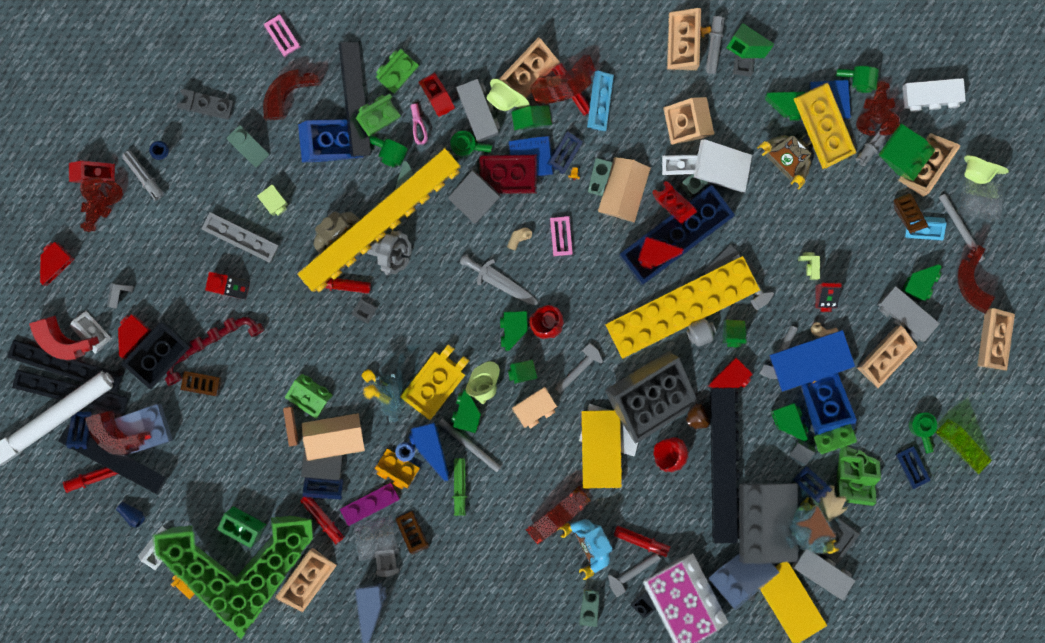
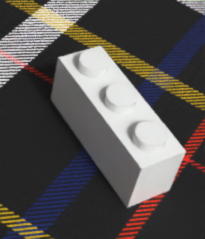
M963 78L906 83L902 86L905 109L910 108L911 112L921 111L922 107H929V110L941 109L943 105H948V108H957L966 101Z

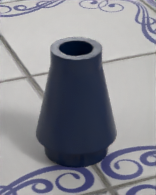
M155 141L151 144L149 152L154 159L162 160L168 157L169 149L165 142Z
M121 502L116 509L127 524L135 529L146 518L142 511L125 502Z

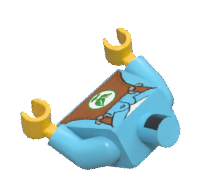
M588 519L573 522L571 525L564 523L558 528V530L562 529L565 532L561 535L562 538H565L572 531L575 533L591 565L579 570V573L584 571L586 574L583 580L592 577L594 572L600 571L609 564V554L613 550L601 526L593 524Z

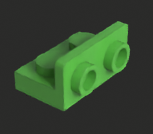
M403 49L395 50L389 57L390 61L386 66L383 64L376 72L378 74L376 76L377 80L393 94L401 88L419 67Z
M391 94L385 97L381 95L374 100L375 103L370 106L365 104L359 109L356 119L368 136L373 135L401 117L390 101L392 98Z
M301 374L293 382L284 398L317 419L333 394L325 387L319 386L309 376Z
M851 424L814 436L815 444L820 454H825L857 442Z

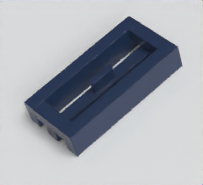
M565 132L547 164L553 166L555 170H559V173L564 174L583 141L570 132ZM570 138L557 162H554L566 140ZM575 142V146L573 147L564 165L561 167V162L563 161L565 155L570 149L572 143Z
M77 412L71 416L66 443L67 448L75 447V449H79V447H83V449H87L92 412ZM77 417H80L76 441H73ZM85 417H87V419H86V424H85L84 435H83V441L80 442V441H81V436H82L83 425H84V419H85Z
M914 446L895 454L912 489L931 481ZM909 452L912 453V455H913V457H914V459H915V461H916V463H917V465H918V467H919V469H920V471H921V473H922V475H923V477H924L923 480H921V478H920V476H919V474H918V472H917V470H916V468H915V466H914V464H913V462H912V460H911V458H910V456H909V454H908ZM903 455L905 456V458H906V460H907V462H908V464H909V466H910V468H911V470H912V472H913V474H914V476H915V478H916V480H917V483L914 482V480H913V478H912V476H911V474H910V472H909V470H908V468H907V466H906V464H905V462H904V460H903V458H902Z
M807 466L793 478L795 483L817 503L821 501V497L825 498L827 496L825 494L827 491L829 493L832 491ZM808 473V474H809L812 478H814L823 488H822V489H819V488H818L810 479H808L805 475ZM802 478L818 493L815 495L800 479Z
M305 478L303 497L341 500L344 481L343 479L338 481ZM308 484H316L319 486H310Z

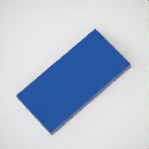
M843 330L769 355L782 392L855 367Z

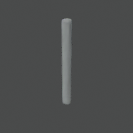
M943 194L939 197L940 201L978 263L985 259L947 195Z
M443 418L438 422L439 426L495 472L499 471L501 466L452 425Z

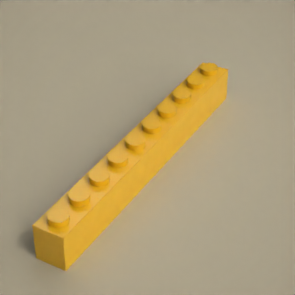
M443 149L297 275L312 292H321L327 287V281L331 278L335 280L342 274L341 269L346 265L347 267L353 265L360 253L363 255L372 248L370 245L375 240L377 242L381 241L388 229H395L401 223L400 219L405 215L409 217L416 211L414 207L419 203L423 205L431 198L429 195L434 190L436 192L441 190L448 178L451 180L460 173V165L446 149Z

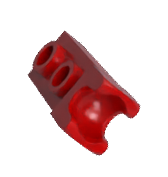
M665 181L663 183L665 186L663 191H652L656 201L680 223H683L696 213L695 208L669 182Z

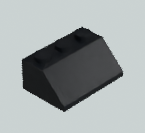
M162 319L121 364L151 390L188 351L190 346Z

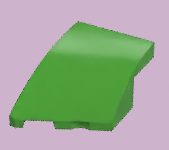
M848 446L840 448L837 469V497L845 496L847 499L845 502L874 506L876 504L875 485L881 479L880 461L867 456L861 450L856 451Z

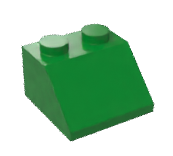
M900 124L878 155L896 174L914 181L935 152V149L923 137L905 125Z

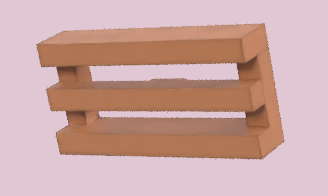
M293 407L283 408L289 446L299 445Z

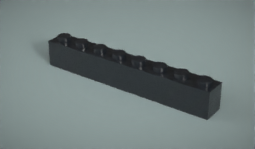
M710 388L712 542L714 544L737 543V539H739V527H737V519H739V508H737L739 488L736 486V481L740 480L739 469H736V461H739V450H736V442H739V431L735 429V423L739 421L738 411H735V404L738 403V392H735V388Z

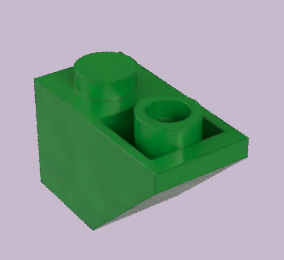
M742 23L726 48L741 58H765L774 46V43Z
M938 264L909 274L901 291L921 302L930 299L934 291L932 286L941 277L942 272L940 269L942 266Z
M527 311L504 312V317H500V328H504L505 336H501V347H505V351H510L528 331Z
M724 320L723 343H727V347L738 348L741 347V344H746L745 321Z
M533 360L511 364V369H507L510 381L514 380L515 384L537 379Z
M464 390L463 393L458 395L456 404H459L458 412H453L451 422L454 423L453 427L476 433L481 413L472 397Z
M791 403L771 411L778 430L802 441L808 440L806 435H809L806 425L801 422L800 417H802L799 406Z

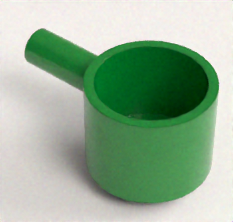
M856 66L854 70L837 69V76L853 77L852 87L857 92L871 93L872 90L877 89L879 69L869 66Z
M459 131L451 138V149L460 158H467L474 151H492V145L475 143L473 135L467 131Z
M370 136V143L381 147L378 155L382 159L381 162L392 168H395V166L401 167L408 148L390 139H385L384 141Z
M919 412L910 418L909 429L913 435L922 438L926 454L932 453L934 451L930 436L937 430V420L930 413Z

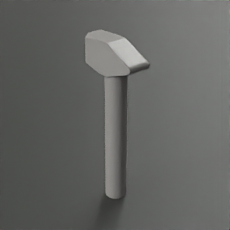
M739 254L732 258L733 261L740 258ZM759 285L760 291L755 293L757 297L751 300L756 310L768 304L774 294L773 292L764 293Z
M790 326L779 351L789 348L798 328ZM764 363L759 374L769 379H777L773 365L769 366Z
M591 343L582 350L587 357L555 388L560 394L593 361L603 363L599 351Z
M657 553L617 579L610 574L608 575L610 588L616 597L626 592L622 584L660 560Z

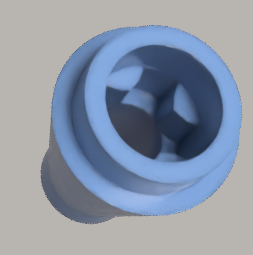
M403 442L396 447L395 453L399 460L406 462L414 457L415 450L410 443ZM404 448L409 450L408 455L403 454Z

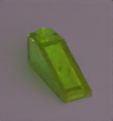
M947 419L935 432L977 474H980L992 461L969 434L950 419Z

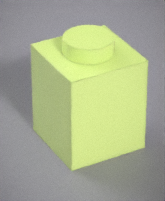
M274 185L269 186L257 196L273 216L275 214L279 216L287 210L286 206L288 203Z

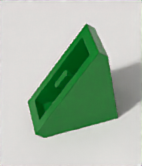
M528 106L511 112L514 131L552 125L549 106Z

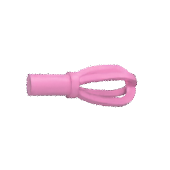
M412 104L410 106L413 115L414 140L416 144L422 145L428 141L427 132L422 122V117H420L418 104ZM417 123L420 124L423 130L424 139L422 141L417 138Z

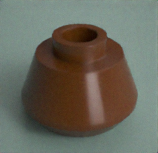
M695 404L688 411L686 420L690 427L695 429L709 427L710 417L703 405Z

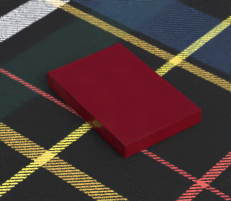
M480 155V176L499 194H537V155Z

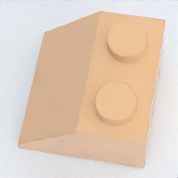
M707 97L690 98L664 107L671 145L714 135Z
M544 387L512 409L524 427L529 426V428H532L540 423L538 419L542 416L547 418L554 414V408L557 406Z

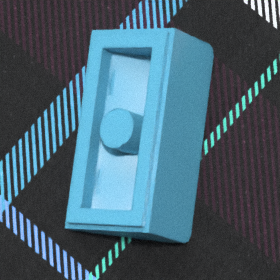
M924 216L928 224L927 228L911 234L907 228L905 230V238L943 240L947 223L945 218Z

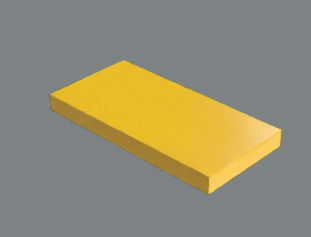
M824 83L794 98L822 169H826L857 153L828 83Z
M581 411L583 488H622L620 418L615 411Z
M781 562L774 566L780 573L762 587L760 591L791 642L800 643L825 628L827 624L789 562Z

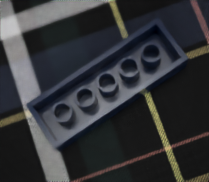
M713 185L689 202L695 208L696 213L683 223H680L671 215L619 254L620 259L641 286L735 216ZM646 237L683 249L681 255L657 267L653 266L652 269L641 266L642 262L638 261Z

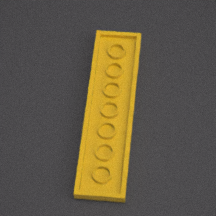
M742 256L605 325L623 359L694 322L760 291Z

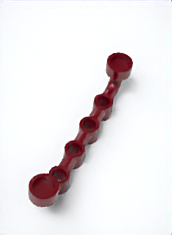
M232 317L223 322L225 327L218 330L217 327L210 329L207 332L208 337L202 340L201 337L193 339L190 342L192 346L166 373L165 381L167 385H174L182 379L179 372L173 371V367L177 363L188 359L194 353L200 352L206 346L217 342L223 336L234 332L242 325H248L250 328L247 331L251 337H255L264 332L265 329L262 324H257L249 317H242L237 320Z

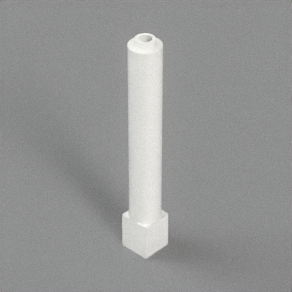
M100 372L15 433L0 441V466L21 454L28 446L113 388L112 383L114 380L111 375Z

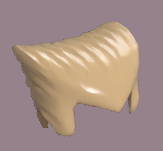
M829 486L832 491L830 493L827 491L825 493L827 496L825 498L821 497L819 503L812 497L810 498V504L819 507L827 522H830L848 508L843 507L844 502L847 501L846 497H836L834 486Z

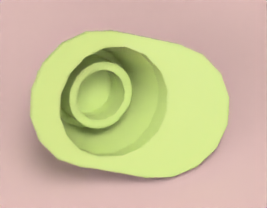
M495 78L491 80V90L487 95V100L497 109L508 111L515 106L522 109L530 105L523 95L510 88L503 81Z
M970 155L964 157L967 162L964 176L975 183L986 184L992 180L996 173H1009L1007 168L986 162L978 157Z
M489 361L476 367L471 373L466 386L467 394L479 400L481 404H485L486 400L494 397L500 373L499 366L495 362Z

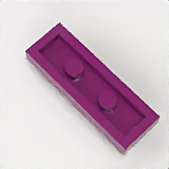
M389 483L341 508L340 511L347 525L350 526L400 500L392 483Z

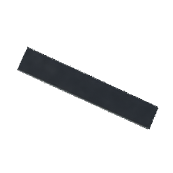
M341 42L338 45L351 157L370 156L369 136L356 119L359 109L365 105L359 43Z
M15 339L12 341L7 358L84 383L100 372L109 373L114 380L112 383L113 388L109 391L115 393L118 392L123 374L76 359L63 360L53 357L42 348Z
M17 369L12 388L62 400L82 385ZM105 392L85 407L124 416L129 397Z
M70 425L66 426L58 442L65 446ZM75 429L73 441H76L77 429ZM82 432V436H81V441H80V442L83 441V435H84L83 432ZM90 436L87 449H83V447H79V449L71 448L156 495L160 493L168 479Z

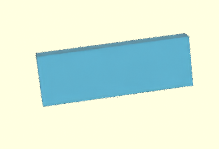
M602 71L594 72L587 128L600 131L607 130L613 74Z

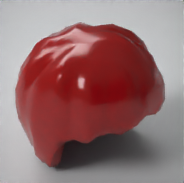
M545 305L539 307L531 315L529 323L537 337L547 339L555 338L562 332L564 320L562 313L557 307Z
M677 437L664 439L653 448L656 466L665 472H675L682 469L689 458L688 448L684 441Z

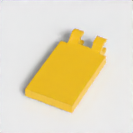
M449 344L441 354H438L436 351L400 396V398L429 420L434 417L465 377V374L461 371L470 361L464 356L457 364L448 357L454 351V348Z

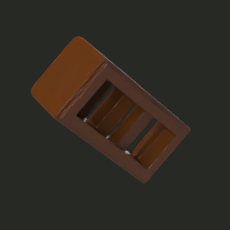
M911 194L894 199L895 212L910 234L928 227L923 214Z
M184 371L180 390L218 397L222 378ZM188 376H192L190 388L187 387ZM196 377L199 378L197 389L194 388ZM203 379H206L205 389L201 390ZM210 380H214L212 391H208Z
M413 511L395 518L410 554L414 555L430 547ZM412 519L413 522L402 525V522ZM415 525L416 529L406 533V529ZM418 533V537L409 539L410 536ZM421 540V544L415 547L412 546L413 543Z

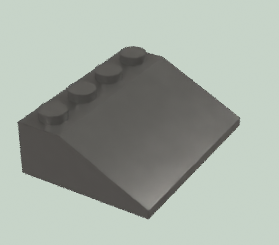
M669 351L605 389L612 407L634 443L640 442L688 412L695 404H699L679 357Z
M739 484L740 562L744 564L798 562V541L793 534L798 535V530L791 528L796 526L798 522L797 484ZM792 536L796 544L790 547L786 539Z

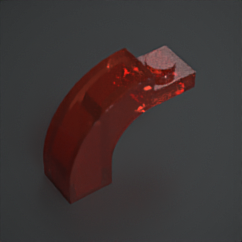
M583 55L575 66L564 74L553 77L539 76L530 87L536 103L564 101L578 95L592 84L590 77L596 71L590 55Z
M296 69L276 78L269 86L264 97V119L266 121L285 119L284 103L288 94L297 88L320 86L319 76L315 75V73H304L300 77V71Z
M977 245L970 249L967 255L969 257L968 261L960 259L957 266L956 280L959 291L966 302L973 308L986 314L995 297L982 291L975 282V268L986 248Z
M112 411L85 418L90 434L95 442L112 454L123 455L138 451V446L145 444L144 440L151 439L150 431L132 436L122 433L116 425Z
M578 486L525 530L538 545L576 516L591 500Z

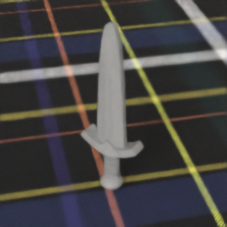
M468 255L461 257V265H467L479 273L477 286L481 285L482 279L519 300L537 305V300L531 294L490 267L491 264L495 263L494 259L481 266L471 260Z

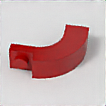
M56 316L29 323L32 334L40 347L48 354L59 359H77L84 356L85 352L93 350L92 346L99 344L97 336L79 341L67 338L61 332Z

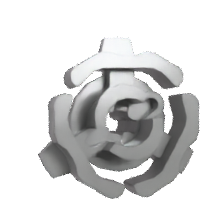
M398 230L397 232L392 231L391 234H386L382 241L377 242L375 240L370 245L372 248L367 252V254L377 256L381 271H384L385 275L397 274L405 269L409 259L402 257L401 254L410 256L412 251L407 235Z

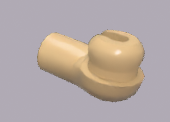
M528 228L513 231L507 248L516 251L520 241L532 237V231Z
M815 322L812 324L811 332L814 336L820 338L838 332V329L826 330L821 326V323Z

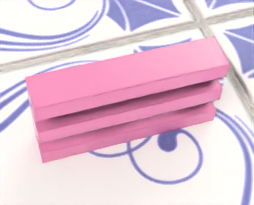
M280 14L264 24L284 57L300 48V45ZM277 21H280L285 31L294 43V46L291 47V45L285 38L284 34L278 27L276 23ZM272 24L288 49L286 51L269 27Z
M569 216L550 218L553 256L573 255ZM562 221H566L568 251H564ZM554 222H558L561 252H557Z

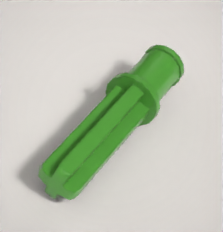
M464 458L454 459V496H452L454 498V516L466 515L465 498L467 496H465Z

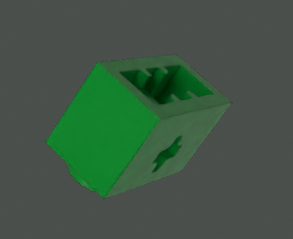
M233 506L224 514L217 530L251 548L260 540L266 524Z

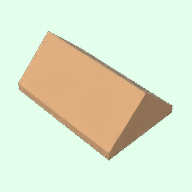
M701 8L669 13L667 69H698L700 60Z
M538 37L499 80L527 98L552 69L558 65L559 60L541 38Z
M930 133L926 140L935 149V152L914 181L904 177H900L899 181L921 196L929 194L960 148L959 144Z
M614 157L598 212L635 223L650 167L635 160Z
M994 308L985 310L977 366L1007 371L1015 314Z
M896 326L860 363L857 369L879 388L917 346L903 326Z
M359 413L302 423V435L307 461L365 451Z
M314 548L310 549L275 598L303 612L337 565Z

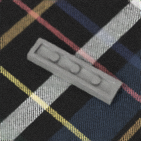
M209 212L202 227V230L269 263L272 262L279 248L278 245Z

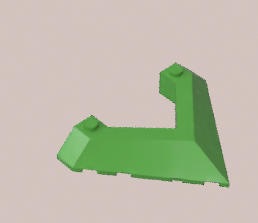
M295 516L272 517V537L236 577L194 544L193 525L172 527L154 534L155 555L242 639L246 630L262 611L263 606L270 600L285 579L290 568L294 566L305 547L312 541V520Z

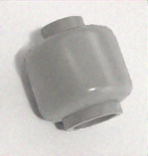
M706 319L690 324L689 330H686L691 344H695L698 347L714 340L713 334L716 333L713 323H708Z

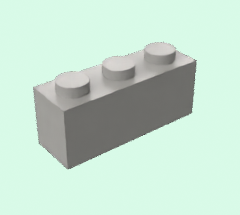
M478 79L456 87L477 143L499 135L498 130L501 128L497 118L493 119L491 112L494 111L489 101L486 102L484 94H487L484 84H479Z
M896 286L892 287L877 304L881 307L879 311L887 317L890 315L894 318V324L896 326H903L910 332L909 336L916 342L926 341L940 324Z
M812 547L809 549L803 548L798 555V562H794L791 567L837 598L843 600L855 582L851 578L852 574L843 568L841 571L835 568L836 563L832 560L820 558V553Z

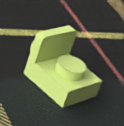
M805 252L803 256H799L798 261H810V264L806 265V275L810 276V280H819L820 256H815L814 252Z

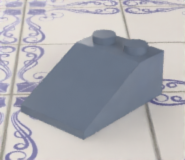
M162 404L150 406L106 422L115 450L126 456L173 441Z
M738 554L710 576L709 580L731 606L737 610L780 572L772 563L744 564L739 561Z
M382 582L360 585L355 589L362 643L371 642L385 598H387L386 587H382Z

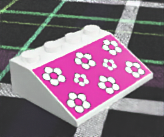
M693 553L675 560L644 581L674 643H698L729 623Z

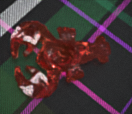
M885 81L877 83V91L873 100L868 98L865 100L863 108L870 110L857 118L856 127L864 135H876L875 131L868 130L869 127L876 130L875 125L869 119H872L877 124L882 123L880 129L883 131H879V134L883 136L893 134L900 125L899 116L889 110L895 108L894 98H887L886 90L890 88V84Z
M90 177L81 183V195L87 200V203L83 202L81 206V212H86V221L80 223V228L84 231H95L97 228L94 224L99 217L107 218L112 209L106 208V206L121 200L123 190L116 182L106 181L107 184L112 186L111 189L105 186L108 197H105L104 193L99 190L101 184L95 185L96 183H103V179Z

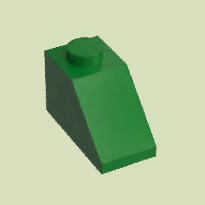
M778 92L765 95V100L784 118H789V121L801 120L794 98L805 92Z

